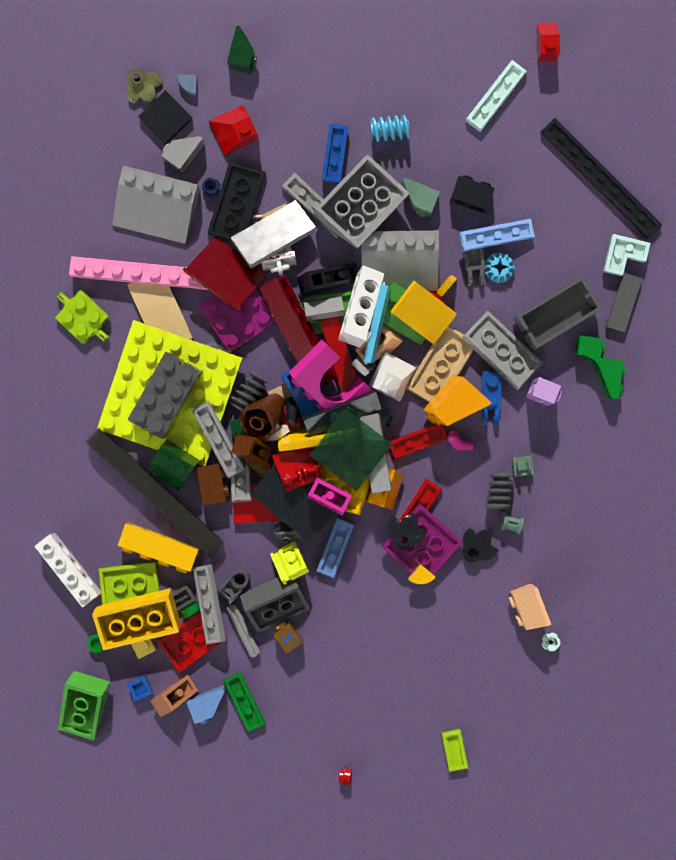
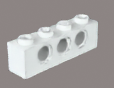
M364 265L361 267L355 279L338 340L359 348L364 342H368L371 335L368 330L372 324L380 285H385L383 281L384 273Z
M56 533L49 534L34 546L82 607L88 605L101 594V590Z

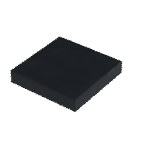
M166 90L138 116L165 145L192 120L187 111Z

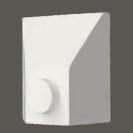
M384 352L369 387L400 402L416 367L388 352Z

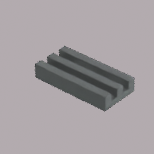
M189 584L172 592L173 597L184 590L188 592L175 599V604L189 596L191 600L178 606L177 611L197 601Z

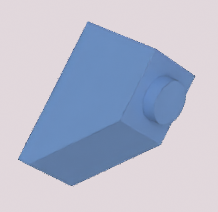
M225 685L188 699L187 705L194 724L200 722L202 725L212 720L211 718L214 716L226 690Z

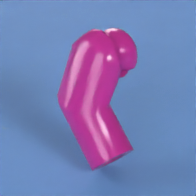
M455 430L448 433V442L455 450H473V441H462Z

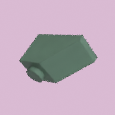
M404 177L402 186L410 193L407 198L412 210L416 211L415 213L421 217H430L440 191Z

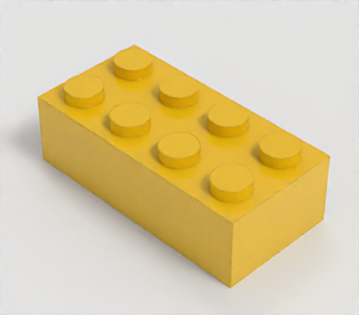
M171 588L96 606L92 614L103 650L178 633L181 626Z

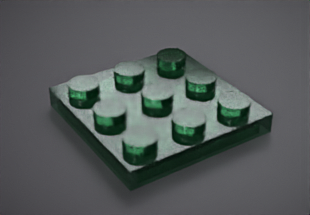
M345 408L311 452L310 456L357 491L393 444Z

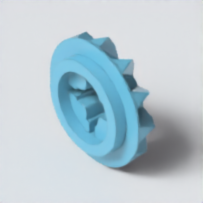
M499 252L490 255L486 259L484 272L489 280L495 283H503L512 277L515 267L513 260L508 254ZM499 260L502 266L507 267L501 270L500 275L498 269L494 268V266L498 265Z

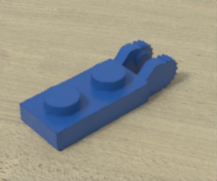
M482 371L481 393L492 402L489 406L481 409L482 425H486L488 422L487 410H494L493 423L494 425H499L502 376L498 372Z

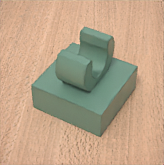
M532 455L511 458L514 477L534 474Z

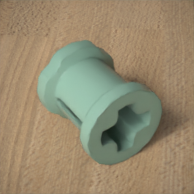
M504 513L500 530L507 529L515 531L516 534L520 535L524 518L520 517V519Z

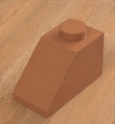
M186 675L163 690L150 702L159 716L162 717L176 709L195 694L198 689L189 675Z

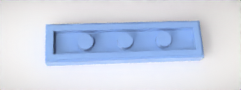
M531 219L458 233L462 252L533 239L535 237Z

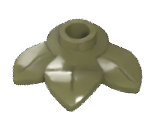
M132 69L127 75V82L129 84L126 90L127 97L133 104L139 98L152 103L156 100L155 88L161 86L163 82L153 72L144 73L140 69ZM133 76H140V81L135 82Z

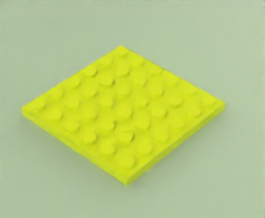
M133 320L97 429L159 450L161 445L168 439L199 459L197 464L206 466L212 447L192 410L210 401L220 422L222 421L243 358ZM166 351L173 353L185 360L184 362L194 365L203 372L166 438L160 439L146 431L147 428H141L127 419Z

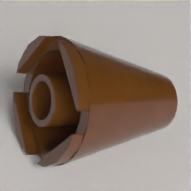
M272 393L246 406L239 416L240 426L247 435L251 434L261 441L269 439L275 433L284 410V398L277 393Z

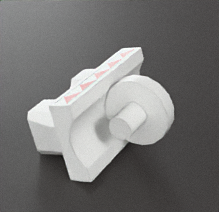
M290 246L282 250L281 253L275 254L261 262L263 271L279 272V277L283 276V271L290 270V266L297 265L295 253Z

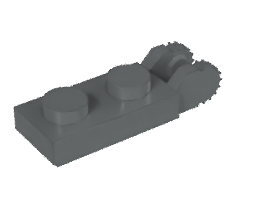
M483 248L464 252L468 286H473L474 283L472 271L478 270L480 285H485Z

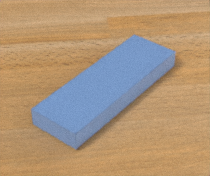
M336 518L316 572L331 578L335 577L355 524Z

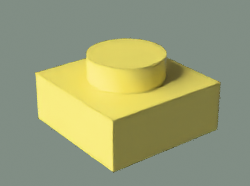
M152 639L131 644L138 659L157 650Z

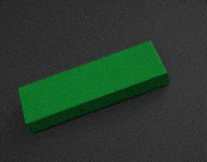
M239 671L223 679L248 733L265 725L266 722L242 672Z

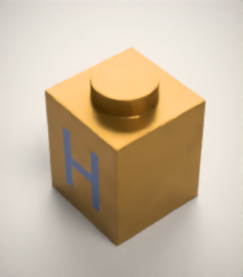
M284 621L275 627L276 631L273 635L286 654L303 643V639L290 621L287 624Z

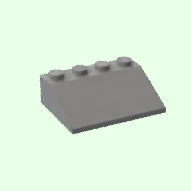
M367 154L315 208L314 216L328 229L358 249L410 193Z
M123 166L117 188L112 225L186 244L200 188L198 184Z
M439 230L375 231L361 245L362 266L364 265L384 273L383 281L387 286L395 282L407 290L414 280L428 292H437Z

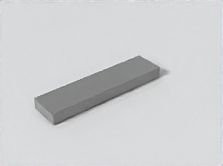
M294 173L282 185V188L338 239L339 236L328 229L314 216L315 208L324 199Z
M210 401L193 409L192 412L227 477L230 478L245 470L246 468L242 460L231 453L233 444Z
M380 414L360 417L372 494L392 491Z
M212 564L193 568L206 645L224 642L226 639Z

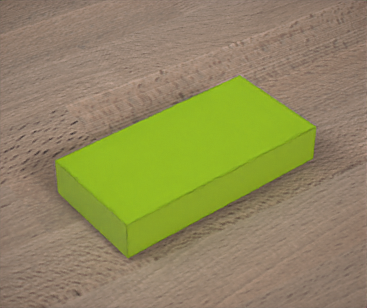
M461 730L441 732L449 772L468 769Z

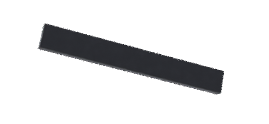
M556 118L540 132L647 239L662 225Z

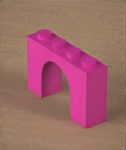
M323 340L289 371V374L293 377L291 382L297 388L302 386L306 390L304 394L311 401L315 399L318 402L316 406L320 410L372 391L359 377L340 395L326 396L321 393L320 382L323 375L340 359ZM351 421L342 424V426L345 428Z

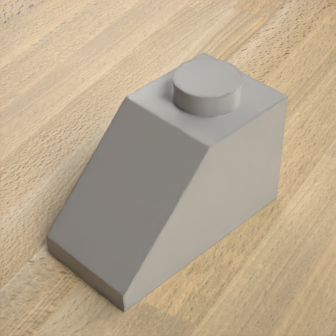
M200 136L172 140L170 144L165 145L161 156L165 162L183 174L205 143Z

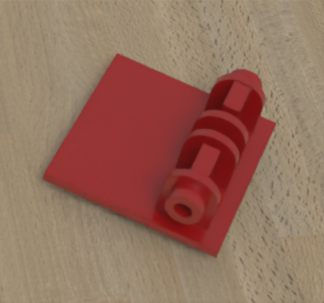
M310 447L288 450L272 456L286 492L314 482L317 478H323L320 473L322 471L321 466L316 463Z

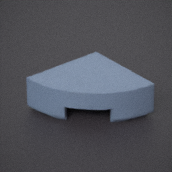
M178 74V81L181 87L189 94L197 96V75Z

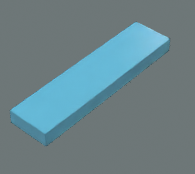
M380 285L364 362L374 363L391 291V287L387 285Z

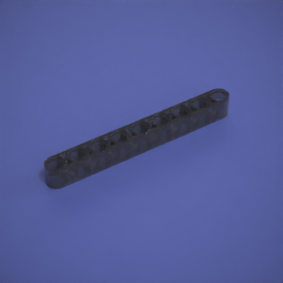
M99 427L88 438L86 443L203 552L211 557L222 546L224 542L110 435Z

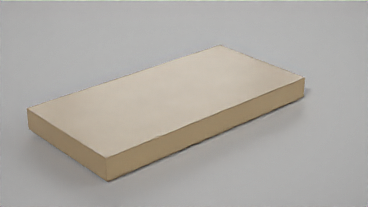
M140 283L127 284L144 324L190 340L193 339L170 286Z
M448 326L436 343L432 344L406 389L429 403L452 375L458 376L474 350L462 339L464 334Z

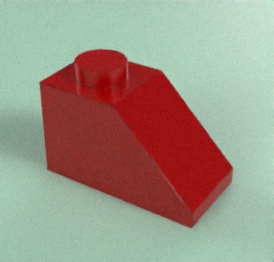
M537 23V62H554L560 55V33L556 23Z

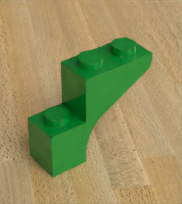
M578 336L576 338L574 356L584 358L593 364L608 399H619L623 392L621 378L624 377L626 367L623 366L624 361L601 358V355H604L605 344H603L602 338Z

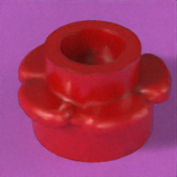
M346 767L339 771V782H342L343 787L344 785L351 784L352 769H346Z

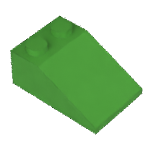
M392 282L383 323L421 345L425 338L390 312L406 291L399 284Z
M73 671L65 683L58 730L95 740L107 701L110 681Z

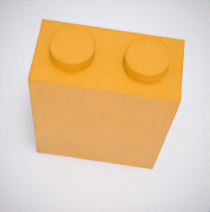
M452 375L423 411L427 414L425 417L433 424L448 426L489 406L492 402L464 377Z

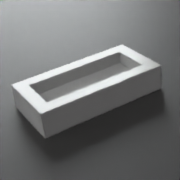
M342 297L304 303L307 321L345 315Z

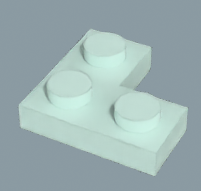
M613 234L603 272L623 276L627 259L645 263L650 243Z

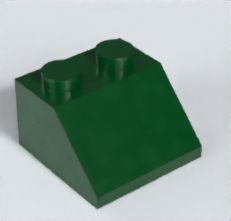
M166 439L152 459L147 471L180 491L199 459Z

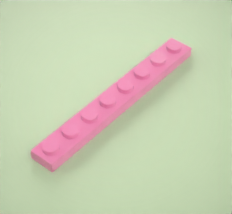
M71 256L70 277L208 290L185 274L183 271L184 267Z

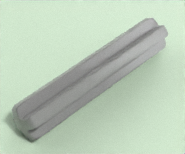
M235 603L229 605L227 611L250 657L259 655L260 650Z

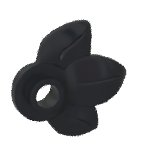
M414 513L408 514L402 521L395 517H391L389 520L388 530L390 535L394 537V544L397 549L406 551L413 544H418L424 540L426 530L418 528V520ZM402 537L407 539L406 544L401 543L400 539Z
M469 528L463 534L462 540L465 546L463 548V557L468 562H477L479 559L488 561L497 555L499 550L490 545L491 530H481L475 534ZM470 549L475 550L474 556L469 555Z

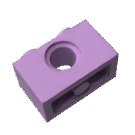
M538 377L532 381L526 398L546 406L558 402L561 397L562 391H559L561 385Z

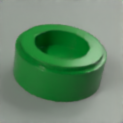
M198 602L192 603L181 611L184 618H189L200 610Z
M98 633L93 634L88 639L87 646L91 652L101 653L104 650Z

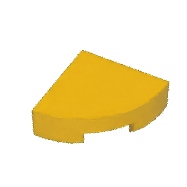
M450 275L437 290V294L442 297L457 278Z
M420 564L409 576L408 580L416 584H426L436 577Z

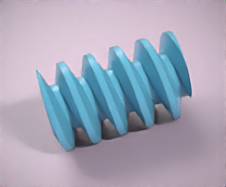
M397 115L394 116L393 121L390 116H387L385 122L382 117H379L378 123L375 118H371V141H373V137H376L377 142H380L381 136L387 141L389 135L393 141H395L396 135L402 140L404 134L410 139L409 120L406 119L405 115L401 116L400 121Z

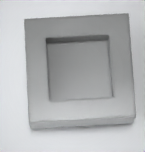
M360 356L351 363L365 377L376 366L375 363L366 365Z

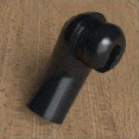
M288 397L285 399L287 407L285 418L289 425L294 426L298 423L300 410L294 400Z

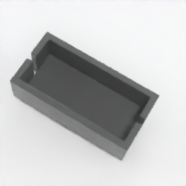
M583 276L513 318L521 333H527L524 337L532 351L603 309L594 294L587 299L584 296L592 290Z
M165 351L127 420L141 428H147L146 431L160 439L166 438L203 371L188 362H184L185 360L173 353Z

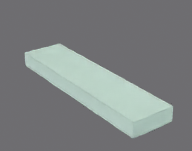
M512 60L467 117L466 122L481 132L527 71Z

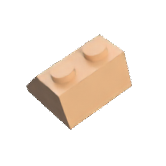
M528 584L510 591L511 597L508 599L512 608L517 610L518 615L515 617L519 626H523L525 630L551 625L536 586Z

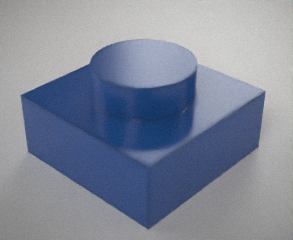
M146 675L127 684L135 702L153 694Z

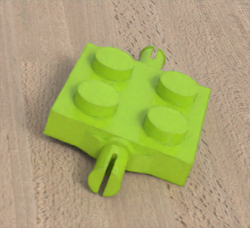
M80 290L70 300L63 292L57 295L56 298L64 306L55 319L82 344H85L95 335L102 342L109 338L101 328L110 316L84 291Z

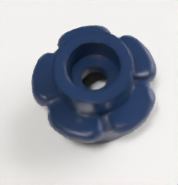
M213 178L206 179L202 184V190L205 195L211 197L212 195L216 196L219 194L220 182Z

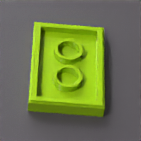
M157 561L98 569L102 604L160 591Z

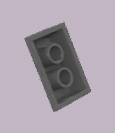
M279 576L240 594L244 611L258 633L310 610L297 578L286 581L287 584L284 585Z

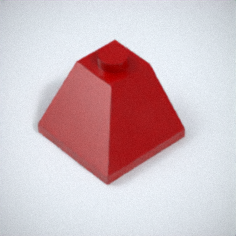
M243 105L209 121L225 156L259 140L258 133Z

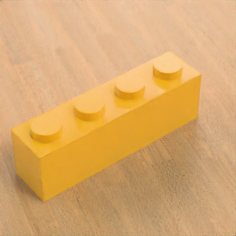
M131 523L125 524L117 545L122 547L124 552L132 554L134 551L139 553V557L151 560L153 558L158 560L160 565L169 567V564L176 566V570L182 573L193 570L200 551L198 547Z

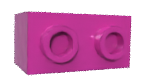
M317 478L308 494V498L343 515L352 495Z

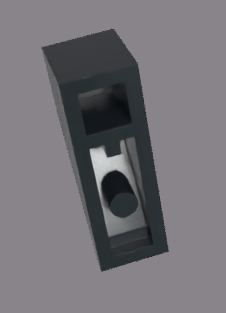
M356 263L307 271L297 277L301 296L316 294L355 283L358 270Z

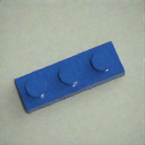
M329 124L322 182L337 184L341 182L348 126Z

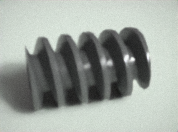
M251 371L249 374L252 379L245 378L248 385L241 384L240 386L243 391L236 390L239 397H231L234 402L232 405L241 412L251 402L258 401L255 397L256 395L263 396L260 391L261 389L267 391L265 386L267 382Z
M502 472L490 474L489 477L495 480L488 483L493 486V489L487 490L492 496L486 497V500L491 502V504L485 505L486 508L508 512L504 508L510 507V504L506 503L505 500H510L511 497L506 493L512 492V489L507 487V485L513 484V481L508 478L514 477L515 474Z

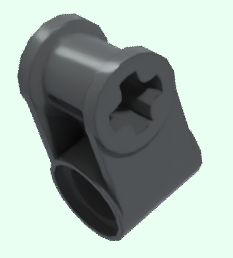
M238 569L217 590V594H220L227 601L228 605L237 598L250 581L249 572L245 569ZM237 574L244 575V583L237 582Z

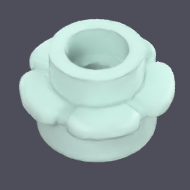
M550 633L542 637V647L545 650L554 652L560 646L561 642L557 634Z

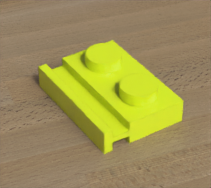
M295 541L278 549L277 553L270 554L284 585L287 584L286 581L294 580L309 572Z

